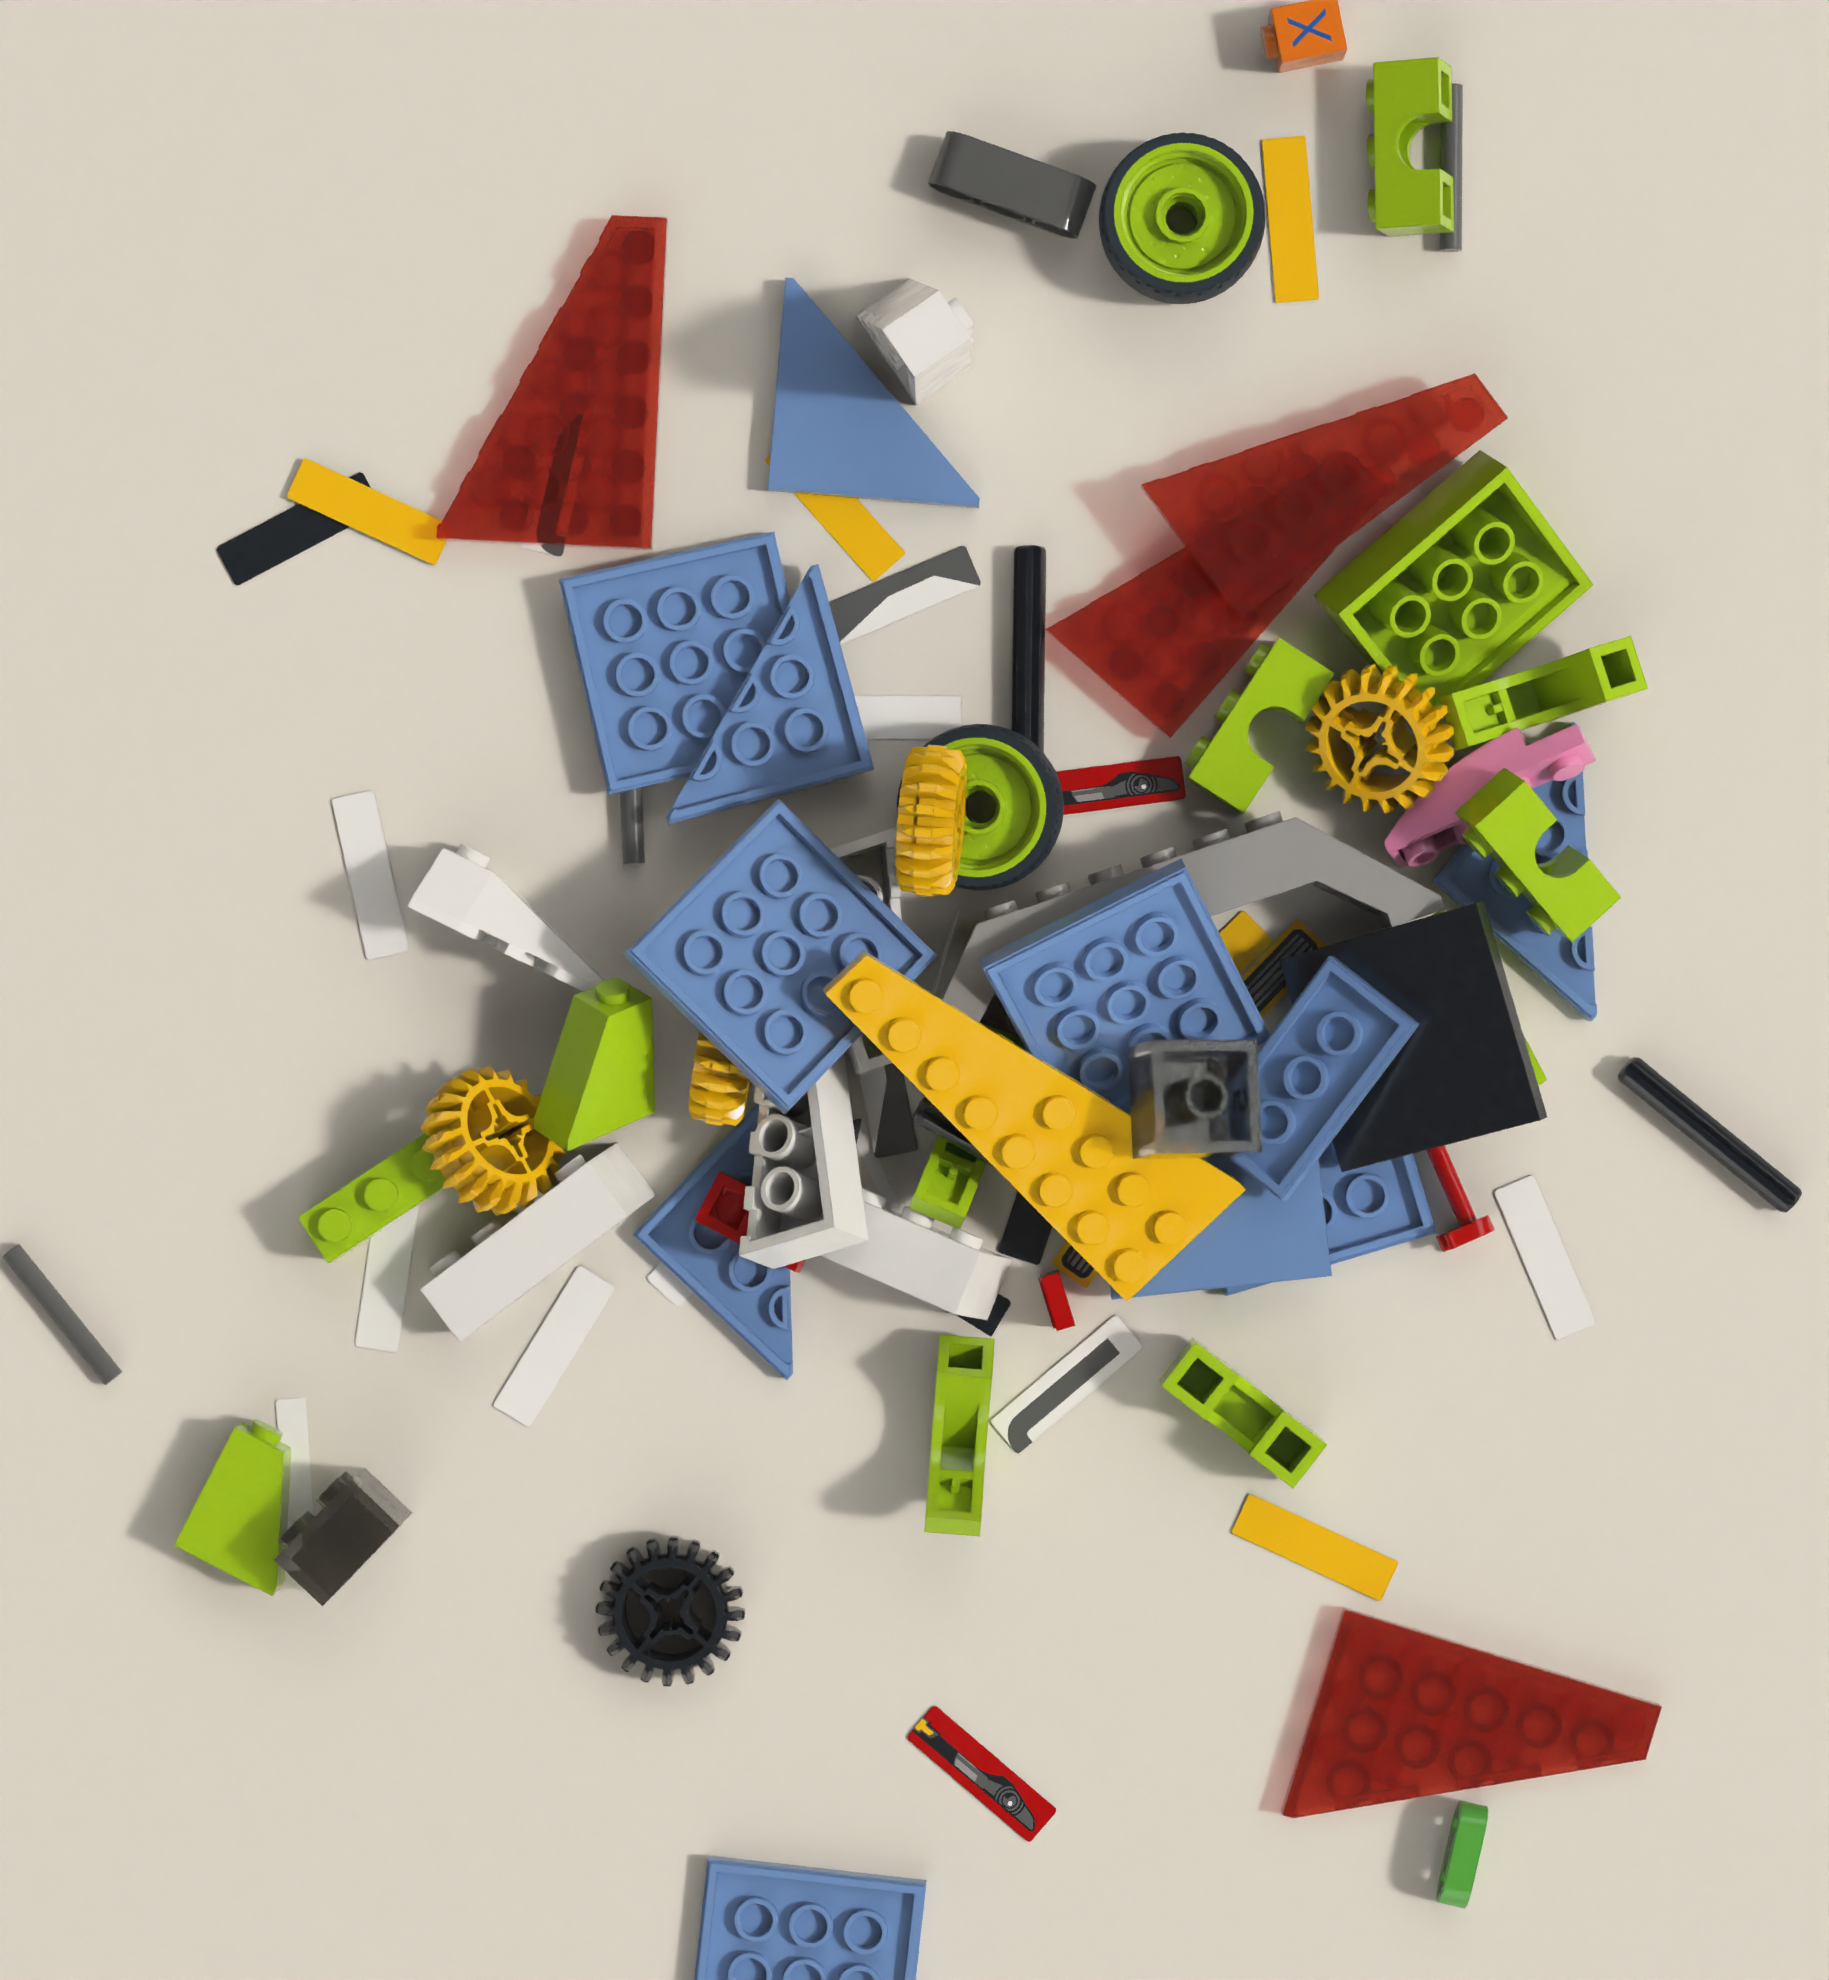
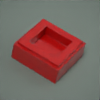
M1059 1270L1040 1274L1041 1278H1038L1053 1329L1056 1328L1059 1331L1076 1326Z

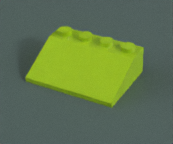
M1479 450L1313 596L1370 665H1376L1381 675L1388 666L1397 665L1400 681H1403L1410 673H1417L1418 682L1415 686L1417 690L1422 692L1428 687H1435V694L1429 700L1432 706L1435 707L1441 705L1440 697L1480 685L1594 584L1508 467Z

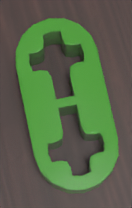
M1459 1800L1454 1812L1440 1871L1436 1897L1438 1903L1463 1909L1468 1905L1485 1836L1488 1806Z

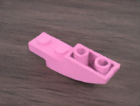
M1575 724L1531 744L1527 742L1518 727L1489 741L1448 769L1447 775L1440 782L1434 781L1435 790L1427 798L1417 797L1415 805L1405 811L1385 839L1384 844L1387 852L1400 868L1406 866L1418 867L1430 863L1438 857L1440 851L1458 843L1468 845L1461 835L1468 828L1455 812L1505 767L1525 780L1532 790L1552 780L1565 781L1579 775L1586 765L1596 761L1588 740L1578 724Z

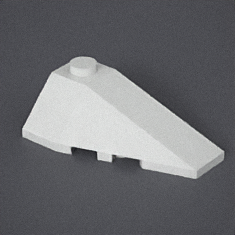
M460 844L456 853L445 848L441 850L407 906L470 938L482 942L486 941L494 945L493 947L502 953L528 965H535L543 969V972L581 991L590 989L600 981L605 980L498 873L486 868L491 858L463 844Z

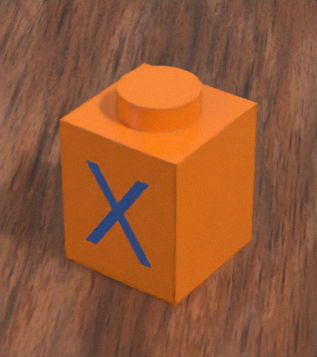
M1309 0L1271 8L1268 16V25L1260 28L1265 57L1267 60L1276 59L1278 73L1342 61L1347 52L1338 0Z

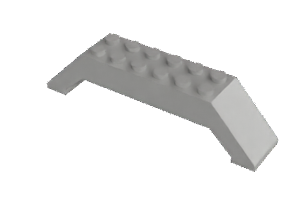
M1278 811L1245 823L1247 834L1230 839L1227 829L1192 841L1195 848L1193 852L1177 857L1174 847H1170L1140 858L1142 869L1124 874L1120 864L1090 874L1088 879L1091 886L1071 892L1069 884L1066 882L1036 892L1038 904L1018 910L1016 901L1012 900L983 910L986 921L976 924L942 1000L951 1006L954 1005L967 1013L969 1017L980 1022L995 994V990L981 966L980 958L1182 858L1210 916L1307 884L1318 887L1378 915L1382 928L1394 927L1444 910L1445 907L1441 896L1297 817L1283 821L1281 813Z

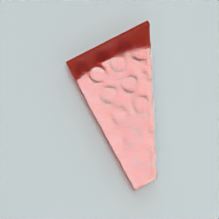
M612 215L599 237L596 248L582 267L580 276L564 305L559 308L539 344L536 355L526 367L502 415L500 414L480 449L479 456L471 471L466 474L461 483L460 490L441 524H438L436 536L438 540L653 550L668 238L667 218Z
M1343 1607L1281 1813L1290 1818H1298L1646 1760L1662 1706L1656 1702Z

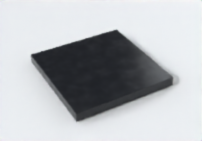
M1484 901L1279 960L1292 1005L1329 956H1334L1420 1024L1332 1140L1341 1172L1547 1118Z

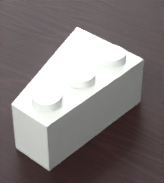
M862 1187L869 1241L820 1256L953 1314L988 1320L1012 1259L981 1247L984 1239L955 1227L952 1228L949 1234L932 1227L935 1219L911 1210L907 1206H904L901 1214L883 1207L887 1199L885 1196Z

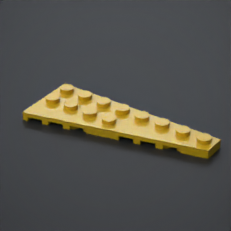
M864 950L823 988L824 993L1126 1302L1246 1190L1234 1176L1228 1175L1205 1161L1195 1152L1182 1147L1161 1134L1154 1127L1123 1111L1108 1099L1064 1072L1015 1045L1013 1041L1000 1033L997 1034L969 1017L964 1011L954 1005L951 1006Z

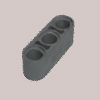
M954 131L946 132L928 181L930 187L941 193L1071 239L1078 238L1097 187L1090 180L1074 173Z

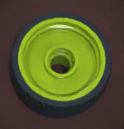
M1181 132L1162 135L1141 144L1122 159L1111 174L1105 186L1099 209L1101 242L1106 257L1113 269L1125 283L1148 298L1170 304H1190L1205 301L1232 287L1246 273L1255 260L1265 229L1264 198L1258 180L1249 165L1231 147L1226 146L1223 142L1196 133ZM1176 209L1187 210L1194 216L1196 228L1188 234L1180 235L1174 233L1166 223V216Z
M972 724L956 727L926 743L923 747L939 745L947 746V749L961 750L966 759V815L960 869L958 870L955 887L969 890L997 889L1018 882L1038 868L1050 854L1058 839L1064 815L1061 784L1053 765L1046 755L1023 735L1004 727L989 724ZM901 779L900 786H899V789H898L897 808H898V806H899L900 788H901V784H902V779ZM979 791L989 793L996 803L994 817L986 823L975 821L968 812L970 797Z

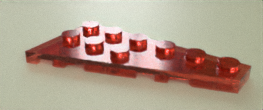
M1474 373L1411 394L1408 397L1378 407L1375 406L1357 412L1354 415L1330 423H1324L1246 449L1243 452L1189 468L1186 471L1162 479L1159 478L1141 484L1140 488L1240 620L1505 422L1508 417Z
M1346 452L1259 505L1240 514L1237 518L1155 564L1113 591L1099 597L1074 614L1060 620L1045 631L1170 739L1387 491L1388 487Z

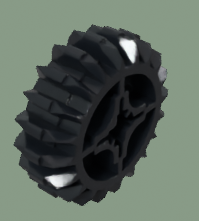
M670 1536L667 1544V1553H661L656 1538L648 1539L646 1549L649 1557L645 1559L634 1546L629 1548L626 1555L633 1567L629 1569L618 1561H615L610 1567L613 1575L621 1583L604 1580L600 1586V1591L613 1597L614 1601H602L596 1605V1613L613 1616V1620L604 1622L598 1627L599 1635L608 1636L617 1633L619 1637L608 1646V1654L610 1656L617 1655L625 1648L630 1653L621 1666L625 1672L633 1669L638 1660L645 1664L641 1673V1681L648 1683L653 1676L655 1668L663 1669L662 1684L668 1687L673 1683L675 1669L681 1670L682 1678L686 1684H691L695 1680L693 1665L696 1663L707 1676L714 1673L715 1666L709 1654L712 1653L717 1658L727 1661L731 1651L720 1641L721 1638L738 1642L742 1634L736 1627L728 1625L727 1621H739L745 1618L744 1608L728 1606V1602L742 1597V1587L733 1586L725 1589L723 1583L730 1580L734 1575L733 1568L731 1566L725 1567L717 1574L711 1569L720 1556L716 1550H712L704 1562L695 1558L701 1544L700 1541L695 1539L690 1543L687 1554L678 1553L680 1544L678 1536ZM659 1568H678L690 1572L687 1578L685 1577L678 1586L673 1588H663L653 1581L649 1583L641 1577ZM703 1583L711 1592L716 1608V1622L712 1632L701 1624L702 1620L693 1612L691 1606L692 1598ZM629 1589L640 1597L639 1602L646 1607L650 1616L649 1624L639 1638L635 1636L627 1620L626 1599ZM687 1590L688 1593L684 1596L679 1615L684 1620L676 1623L673 1617L671 1623L664 1622L657 1631H653L660 1620L659 1616L663 1609L658 1602L666 1599L667 1604H669L671 1598L677 1600ZM669 1634H679L688 1641L693 1639L699 1644V1646L690 1651L678 1654H667L652 1649L661 1638Z

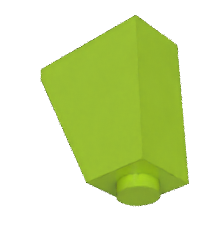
M618 977L602 980L596 986L573 995L533 1119L536 1131L567 1151L655 1113L652 998Z
M253 1420L251 1426L242 1422L234 1427L174 1546L273 1596L280 1590L285 1580L291 1447L280 1442L283 1436L280 1431L261 1421Z

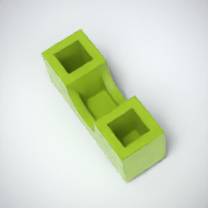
M1439 57L1373 62V79H1368L1366 83L1367 107L1370 113L1374 112V134H1369L1367 138L1368 163L1371 168H1375V189L1369 190L1367 199L1369 219L1372 223H1376L1377 230L1389 237L1454 232L1453 177L1440 168L1415 169L1410 158L1411 143L1415 135L1422 128L1430 124L1452 122V67Z
M1278 638L1271 648L1261 643L1244 669L1245 672L1253 676L1242 694H1239L1231 689L1214 716L1223 722L1211 741L1201 736L1184 762L1192 768V771L1186 778L1187 781L1240 815L1245 813L1274 768L1273 765L1260 758L1249 744L1248 729L1254 716L1266 710H1277L1302 723L1335 674L1281 638Z
M1505 767L1455 812L1468 828L1461 834L1462 837L1483 859L1489 854L1500 866L1494 873L1496 878L1514 897L1517 898L1522 893L1527 898L1532 907L1526 913L1546 935L1549 936L1556 931L1573 943L1621 899V896L1593 862L1569 845L1552 860L1541 864L1536 863L1535 849L1541 835L1557 819L1527 782Z
M424 1133L298 1217L327 1263L339 1259L406 1212L443 1190L442 1186L445 1177L441 1171L429 1170L435 1160L434 1155L421 1149L429 1136Z
M1193 1337L1158 1380L1164 1389L1204 1420H1208L1245 1449L1250 1456L1292 1489H1294L1327 1446L1321 1437Z

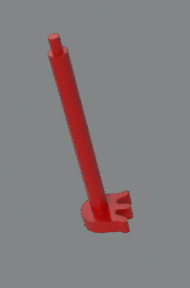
M1445 1145L1426 1150L1459 1227L1436 1236L1442 1252L1452 1250L1493 1232L1495 1229L1489 1215L1476 1218Z

